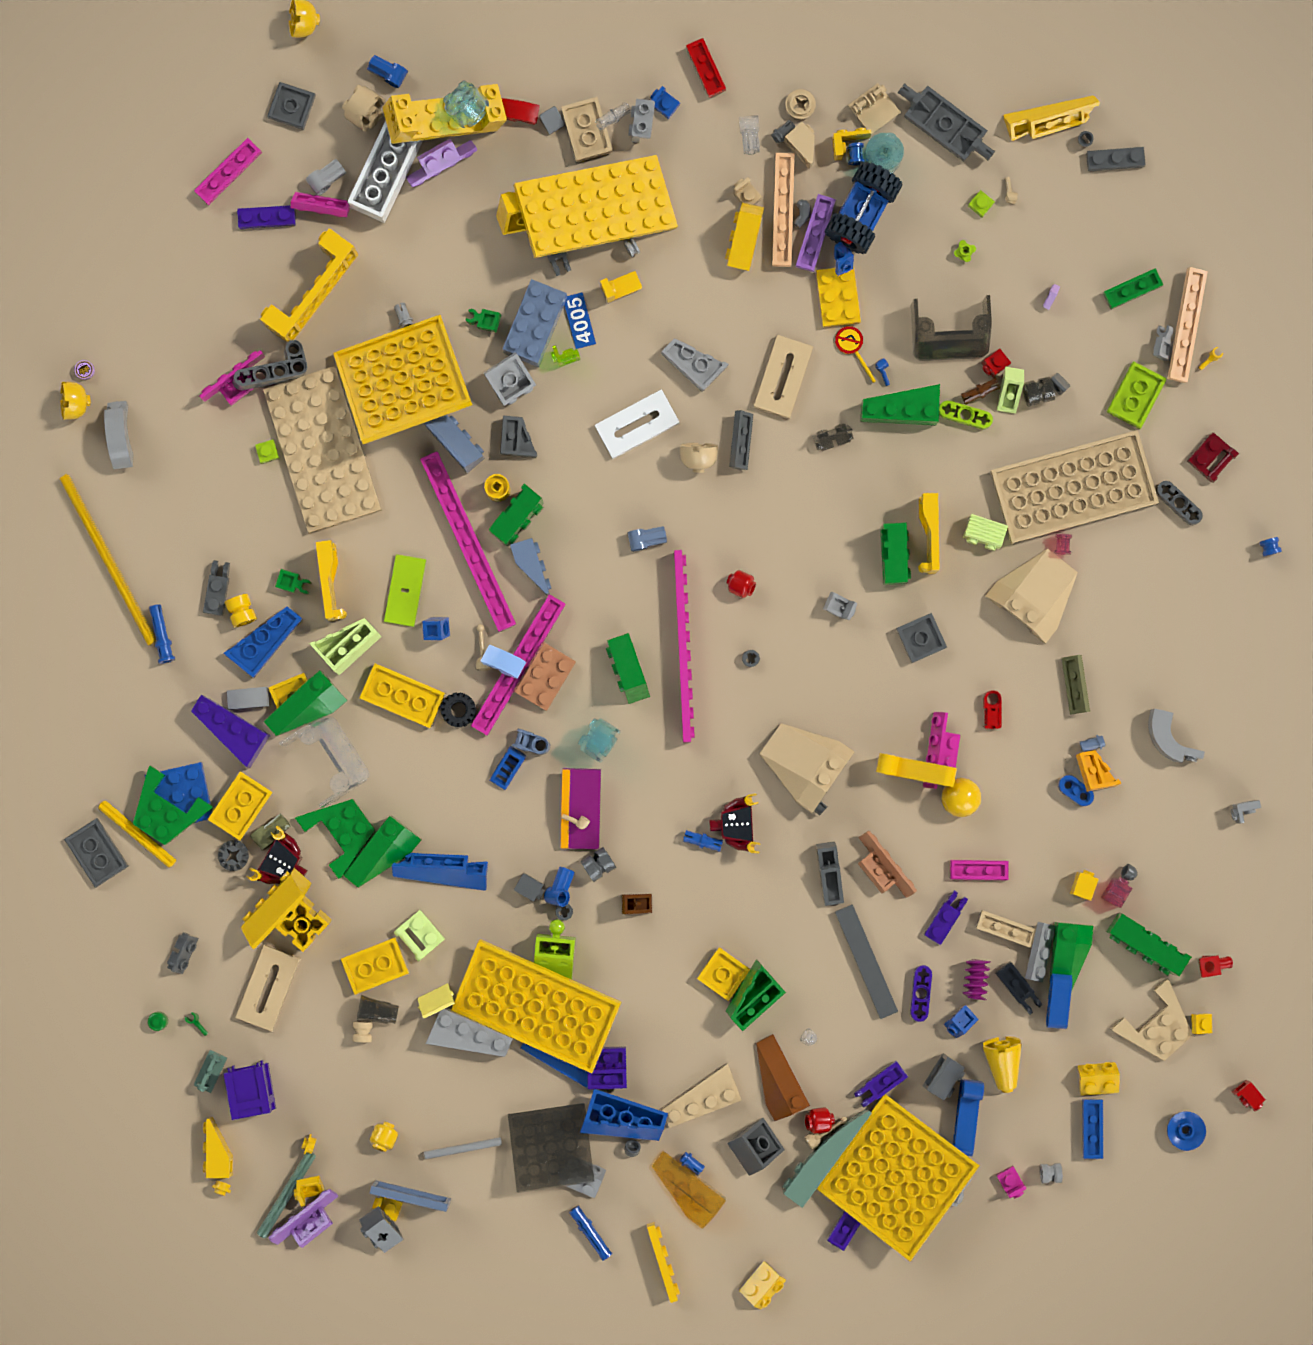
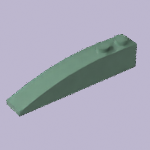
M868 1109L862 1111L821 1142L803 1163L800 1162L794 1169L795 1175L792 1179L788 1178L782 1186L784 1188L783 1194L803 1208L872 1114L871 1111Z

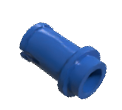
M685 1152L679 1160L682 1166L685 1165L697 1176L705 1167L692 1157V1153Z

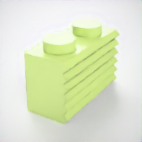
M971 514L963 538H966V542L977 545V543L985 545L984 548L995 551L1002 547L1008 526Z

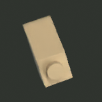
M801 122L785 136L784 142L810 169L813 165L815 135L813 129L808 124L805 125Z

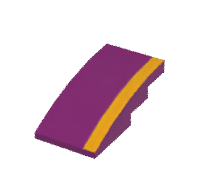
M562 769L561 848L599 849L601 769ZM565 814L577 820L584 816L590 823L585 829H580L576 824L562 819V815Z

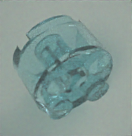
M466 81L460 82L458 87L443 99L445 111L462 128H465V125L471 127L478 123L486 113L484 111L485 106H489L488 99L472 83H467Z
M894 133L876 134L867 144L864 153L865 162L875 163V165H880L883 169L889 170L890 173H894L900 166L904 155L903 144Z
M594 718L589 725L590 731L587 736L584 734L578 744L581 746L580 750L601 763L603 760L600 758L602 756L606 757L617 741L615 735L616 733L620 735L621 730L602 718L599 720Z

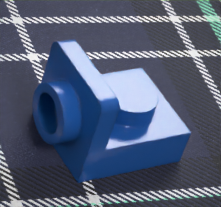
M663 86L659 90L656 89L650 97L652 101H655L654 109L667 119L680 106V102L668 94Z
M965 1005L950 1020L946 1021L944 1026L952 1036L959 1038L979 1019Z

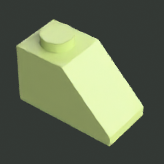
M1005 367L997 411L1016 414L1024 385L1023 369Z

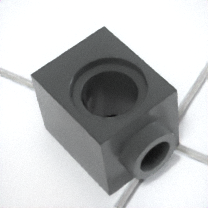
M523 873L514 888L516 892L533 902L536 898L540 900L545 892L542 889L544 884L526 873Z

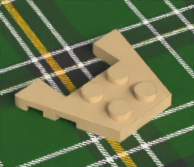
M1165 979L1153 990L1166 1004V1007L1137 1032L1123 1017L1111 1028L1113 1032L1163 1061L1193 1036L1168 979Z

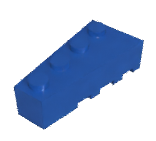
M594 1089L580 1133L659 1141L668 1113Z

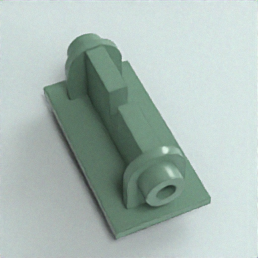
M210 1050L194 1086L198 1087L197 1089L202 1092L207 1091L211 1093L227 1061V1057Z

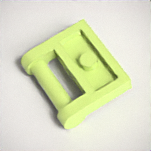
M421 910L393 932L415 954V959L418 962L445 940ZM408 927L426 947L423 951L405 932Z

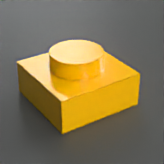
M1191 1014L1192 1034L1212 1033V1014Z

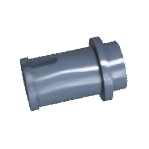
M1096 735L1095 738L1080 741L1082 752L1098 748L1101 750L1102 747H1105L1103 736Z

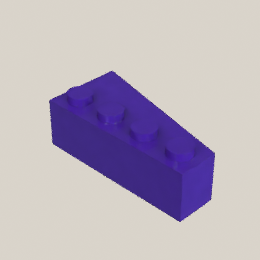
M200 695L191 710L247 768H251L270 737L268 733L204 695Z

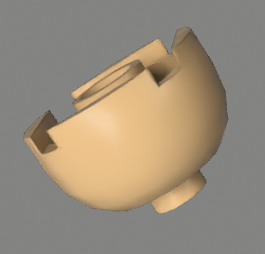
M685 443L680 445L681 460L687 468L693 469L694 473H703L704 469L712 467L717 460L718 445Z

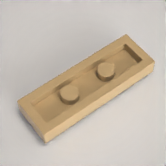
M983 910L976 925V929L1032 948L1036 932L1034 928Z

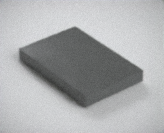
M98 818L64 839L95 888L129 867Z

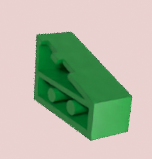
M525 483L521 487V492L516 498H512L511 504L505 511H502L489 528V532L506 546L514 544L519 538L517 534L522 529L526 530L531 524L530 519L534 514L537 516L544 508L542 506L544 503L542 497Z
M907 522L883 524L880 528L883 585L907 584L908 579H911V569L908 568L910 551L907 549V541H909Z

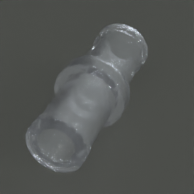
M623 103L615 109L608 110L607 114L595 120V123L600 122L596 125L597 128L604 130L609 125L618 123L621 118L631 113L630 106L627 103Z

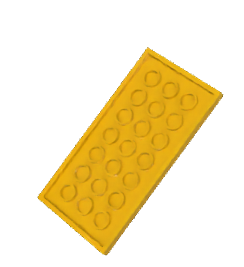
M657 155L517 182L513 185L534 258L672 230L678 227Z
M480 939L451 1010L589 1073H593L622 1002Z

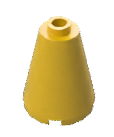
M1005 1036L1006 1040L1000 1041L999 1037L988 1039L983 1043V1051L996 1086L1003 1093L1013 1092V1089L1017 1087L1022 1047L1021 1040L1011 1036Z

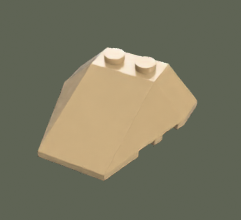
M1046 549L998 580L985 597L999 608H1005L1030 628V632L1046 644L1058 629L1078 572L1049 549Z
M781 723L760 752V756L782 781L783 786L792 794L793 799L813 813L855 752L840 741Z

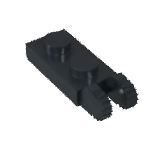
M1011 961L995 973L1029 1015L1033 1011L1025 1002L1027 998L1031 997L1034 1004L1039 1008L1042 1006V1003L1034 994L1035 991Z

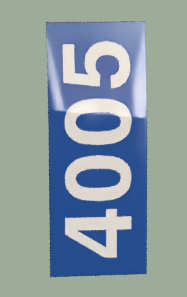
M583 292L567 296L565 309L576 349L596 344Z

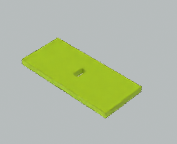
M396 554L384 622L415 627L426 559ZM402 588L409 589V593L401 592Z

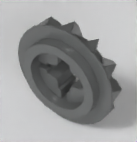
M230 840L224 843L218 850V860L220 865L226 870H240L248 862V849L240 841ZM239 850L236 855L238 862L234 859L227 861L230 856L229 851L236 852Z

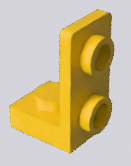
M857 128L855 131L838 130L836 133H833L834 161L842 160L843 154H846V143L842 141L869 139L871 137V130Z
M636 271L608 281L607 278L600 280V286L608 303L642 289Z

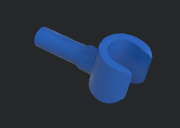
M883 358L876 362L875 366L881 373L885 385L888 386L890 383L884 369L889 367V364Z

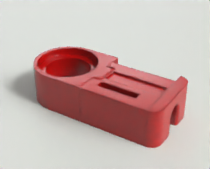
M991 690L985 693L983 697V709H986L984 710V724L986 726L983 727L985 729H1000L1002 727V697L998 691ZM989 694L997 696L998 701L996 704L991 705L988 703L987 697Z

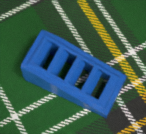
M510 746L489 781L506 790L525 760L526 755ZM511 754L515 758L519 759V762L511 758L509 755ZM505 761H508L516 767L512 768L511 766L507 765ZM501 768L506 769L507 771H509V772L511 773V775H508L507 773H505L504 771H502V770H500V769H501ZM497 774H499V775H501L502 777L506 778L507 781L505 782V781L501 780L500 778L496 777Z

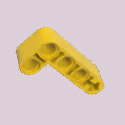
M879 753L876 772L954 787L957 768Z

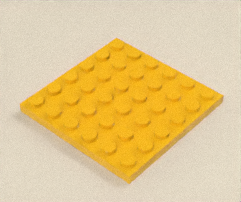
M441 315L333 353L362 444L472 406Z
M885 1094L820 1183L817 1190L911 1262L980 1165Z

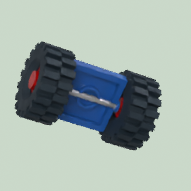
M861 162L852 178L854 185L838 214H833L824 231L826 236L830 237L829 239L835 241L836 244L842 242L852 252L866 254L875 238L873 230L886 205L895 201L903 186L899 177H895L894 173H890L889 170L883 169L882 166H877L875 163Z

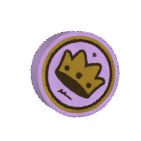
M81 360L75 365L74 370L77 377L82 380H88L93 377L95 368L92 363L87 360Z

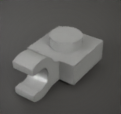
M1167 325L1164 332L1165 328L1158 326L1157 334L1160 337H1156L1153 355L1163 361H1170L1173 342L1170 341L1173 327Z

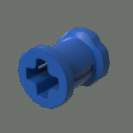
M863 143L847 144L850 158L848 165H860L861 162H865L862 153Z

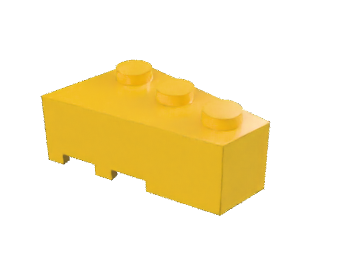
M742 202L740 211L735 212L733 223L737 224L736 229L731 230L729 238L732 246L731 249L727 248L725 259L728 260L727 266L750 270L764 207Z

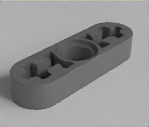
M1163 481L1157 485V496L1187 524L1196 525L1202 520V511L1173 483ZM1161 486H1163V487L1168 486V487H1169L1168 492H1169L1171 495L1174 494V492H1175L1177 495H1175L1174 497H1172L1171 500L1169 501L1168 498L1171 497V496H1170L1168 493L1163 494V493H1162L1163 488H1162ZM1176 498L1183 499V508H1177L1174 505ZM1189 505L1191 508H1189L1188 511L1190 513L1196 512L1197 520H1190L1189 518L1191 515L1188 512H1185L1183 514L1182 511H1184Z

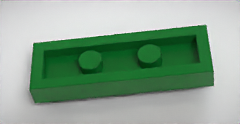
M1156 268L1104 291L1103 295L1112 310L1154 291L1164 284Z

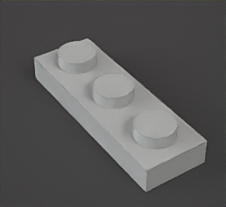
M1042 922L1037 923L1025 976L1026 979L1043 982L1055 925Z

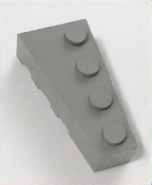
M445 1008L439 1012L426 1044L505 1057L513 1038L460 1015L449 1008Z

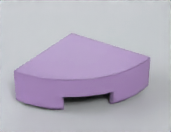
M1052 285L1043 304L1044 308L1050 309L1060 286Z

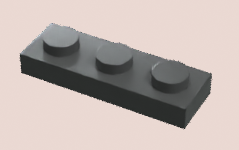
M1144 147L1093 150L1086 153L1088 171L1142 168L1146 165Z
M742 410L735 411L729 467L748 470L754 414Z

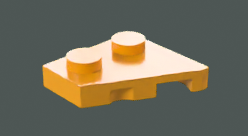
M1096 750L1076 755L1087 792L1116 787L1121 784L1119 779H1115L1109 772L1111 769L1102 761L1101 756Z

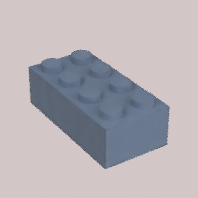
M531 279L503 346V353L510 356L516 352L521 361L539 367L567 300V293Z

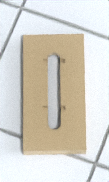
M777 335L754 408L790 419L814 346ZM792 354L794 359L781 398L774 400L773 395L786 356Z
M263 945L236 1018L272 1032L301 958ZM276 964L279 966V971L262 1013H259L256 1010L272 966Z

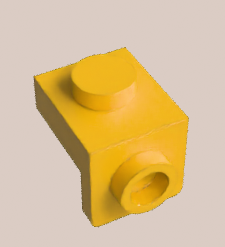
M320 1176L296 1180L294 1197L295 1200H299L301 1207L305 1206L306 1197L316 1196L324 1191Z

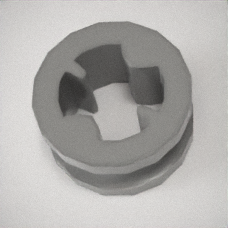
M633 238L629 242H624L631 257H634L635 253H640Z

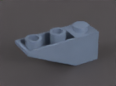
M530 538L511 544L516 565L546 595H549L548 590L552 588L549 578L545 579L543 575L546 568L543 560L539 561L537 555L541 553L538 542H533V539Z

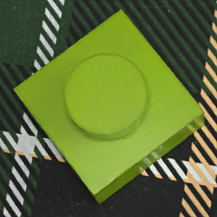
M980 190L968 204V207L983 218L995 201Z
M273 439L255 444L261 464L280 459Z

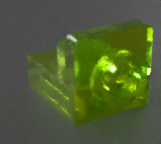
M556 345L552 346L553 352H550L553 362H557L559 367L581 360L578 349L573 350V348L564 350L563 354L559 355Z

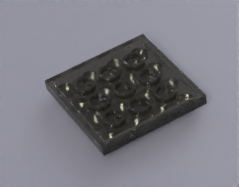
M585 1103L508 1114L517 1193L595 1182L589 1134L580 1133L586 1115Z

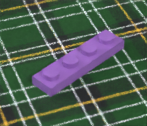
M820 194L817 195L795 267L814 272L826 234L824 231L830 221L836 199Z

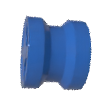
M1278 537L1259 542L1264 550L1262 553L1263 557L1282 552L1281 547L1278 545Z

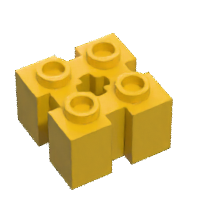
M306 896L291 910L293 913L289 912L275 927L285 937L290 934L294 938L292 943L302 952L316 938L314 933L319 936L332 920L321 909L318 913L313 910L314 903ZM301 920L306 921V925H300Z

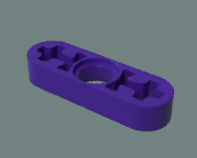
M925 965L916 967L913 977L910 1015L918 1022L926 1020L929 1014L932 971ZM922 969H925V972L928 973V976L924 977V983L928 982V986L923 984L916 985L917 981L921 982V976L918 975V972H922ZM919 988H924L927 992L926 997L923 999H919L916 996V991ZM915 1000L926 1002V1005L921 1004V1010L924 1011V1015H921L920 1018H917V1015L914 1014V1011H917L919 1004H915Z

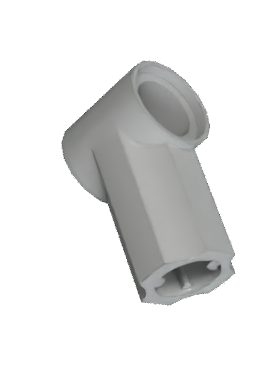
M334 159L321 170H315L309 174L306 181L319 196L325 193L331 184L343 176L346 171L337 159Z

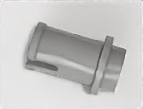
M400 303L401 309L399 304L395 305L394 309L400 321L398 323L399 326L404 328L413 324V318L410 317L406 304Z

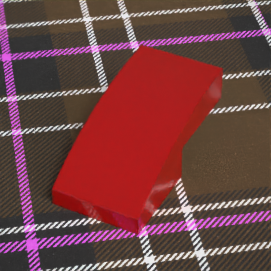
M501 98L507 120L513 122L518 120L532 125L537 124L540 105Z

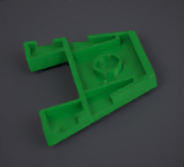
M150 765L145 777L133 825L162 844L167 845L194 822L212 810L214 806L198 797L188 813L176 807L155 793L165 774Z
M354 799L295 818L304 832H307L322 821L345 852L329 864L338 879L345 874L348 867L375 832V828Z

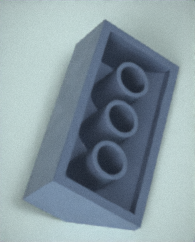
M444 415L423 423L467 474L485 459L482 455L484 453L483 449L478 444H472L470 441L472 437L465 429L461 431L457 427L459 423L452 415L450 417Z

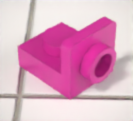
M1013 1165L996 1175L1009 1198H1018L1027 1189Z

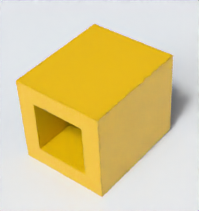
M1083 870V873L1077 872L1070 894L1091 901L1099 879L1094 877L1095 873Z

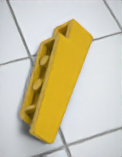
M1092 95L1004 114L1003 117L1011 141L1030 134V137L1034 139L1086 123L1090 118L1089 113L1095 106H1099L1100 102Z

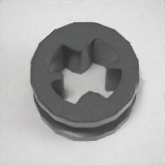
M748 650L743 654L742 661L746 666L754 667L759 663L760 656L755 650ZM748 653L756 656L753 664L746 661Z
M566 905V909L569 908L570 910L567 913V917L560 916L561 906L556 908V915L560 920L564 921L572 917L573 908L571 905Z

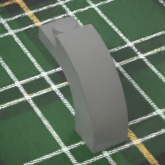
M127 401L107 403V410H104L106 441L113 469L133 467L134 454L130 445L127 428Z
M1159 709L1150 710L1148 721L1150 738L1156 749L1163 756L1178 763L1183 762L1184 756L1185 760L1191 762L1203 759L1205 751L1181 746L1174 740L1171 734L1172 712Z

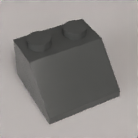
M943 1053L922 1086L942 1100H945L946 1097L950 1098L955 1090L953 1088L956 1081L960 1082L965 1074L963 1071L965 1067Z
M761 1118L740 1132L727 1143L749 1176L763 1170L785 1150L764 1118Z

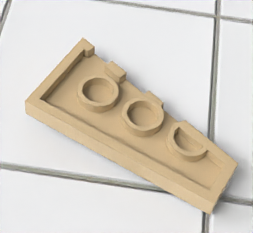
M728 1063L662 1109L663 1112L668 1113L666 1121L669 1128L741 1101Z

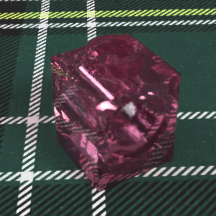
M1121 877L1118 879L1112 878L1101 898L1117 908H1122L1133 888L1128 886L1130 882Z

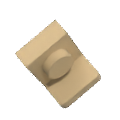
M749 177L745 180L743 178L734 185L733 194L741 204L743 202L755 205L762 199V196L750 183Z

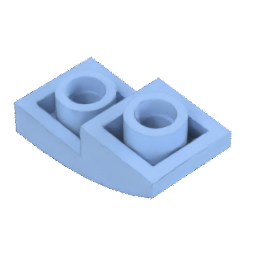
M492 645L488 646L481 659L484 665L498 669L502 674L518 679L526 664L521 658Z

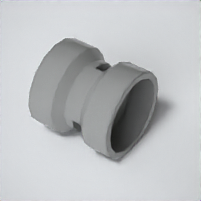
M1054 1163L1052 1166L1040 1164L1042 1184L1049 1183L1050 1181L1062 1183L1061 1163Z

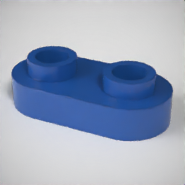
M1067 775L1059 780V790L1076 804L1088 806L1093 802V791L1087 792L1085 785L1075 777ZM1067 781L1071 784L1069 789L1065 788V782ZM1082 793L1086 794L1085 800H1081L1080 795Z

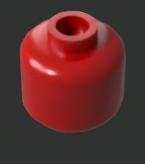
M737 570L734 574L731 573L726 581L729 592L741 598L751 596L756 587L754 577L741 570Z
M826 1107L811 1109L805 1115L806 1129L810 1130L813 1134L830 1132L832 1125L835 1123L833 1113H830Z

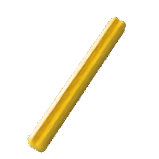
M107 801L101 802L98 809L169 868L176 863V859L142 830L133 825L129 819Z

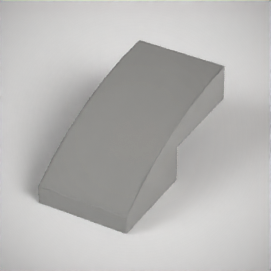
M268 687L227 690L228 710L269 706Z

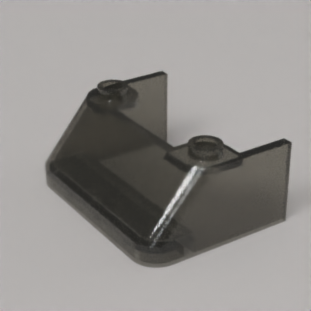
M986 295L982 302L983 314L974 318L972 330L935 332L934 322L930 318L919 317L918 298L913 299L910 306L913 354L916 359L920 361L983 358L988 354L992 329L990 295Z

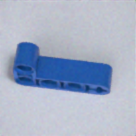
M962 1078L959 1086L953 1145L965 1155L972 1157L975 1146L979 1103L983 1099L984 1083L978 1080Z

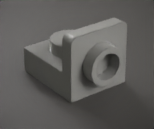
M1260 800L1232 804L1231 815L1233 820H1236V823H1244L1243 811L1244 814L1255 813V809L1261 808Z

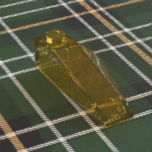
M664 1150L652 1165V1168L686 1217L703 1229L726 1202L724 1195L688 1168L682 1166L680 1162Z

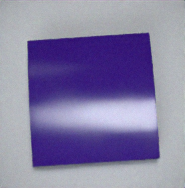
M626 1046L603 1047L593 1073L587 1072L588 1089L627 1088Z

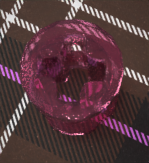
M1055 534L1057 545L1054 554L1071 555L1070 539H1072V535Z

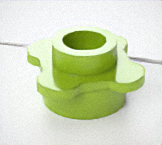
M961 240L958 249L954 251V256L964 260V262H970L971 255L976 251L975 245L967 244L965 240Z

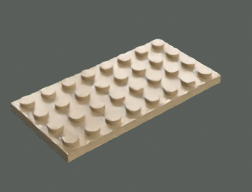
M336 366L264 388L265 398L308 533L310 534L382 511Z
M1138 430L990 471L1005 525L1008 526L1007 532L1011 544L1159 503Z

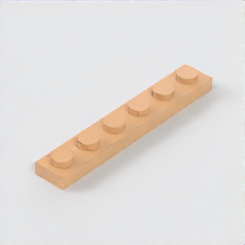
M795 153L775 154L772 266L791 267Z
M1193 267L1187 268L1167 379L1182 383L1188 382L1208 271Z

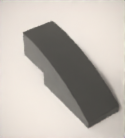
M835 841L816 844L825 906L844 903L837 845Z

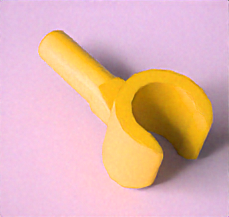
M1218 347L1210 351L1207 360L1198 367L1200 370H1203L1210 362L1217 361L1223 356V353L1219 356L1215 355V350Z

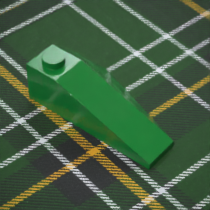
M319 670L277 708L264 723L275 736H278L334 713L348 700L324 672Z
M389 816L343 876L359 888L392 867L393 863H398L406 855L412 853L422 839L395 817Z
M1055 922L1050 978L1052 973L1072 975L1073 989L1092 946L1094 926Z

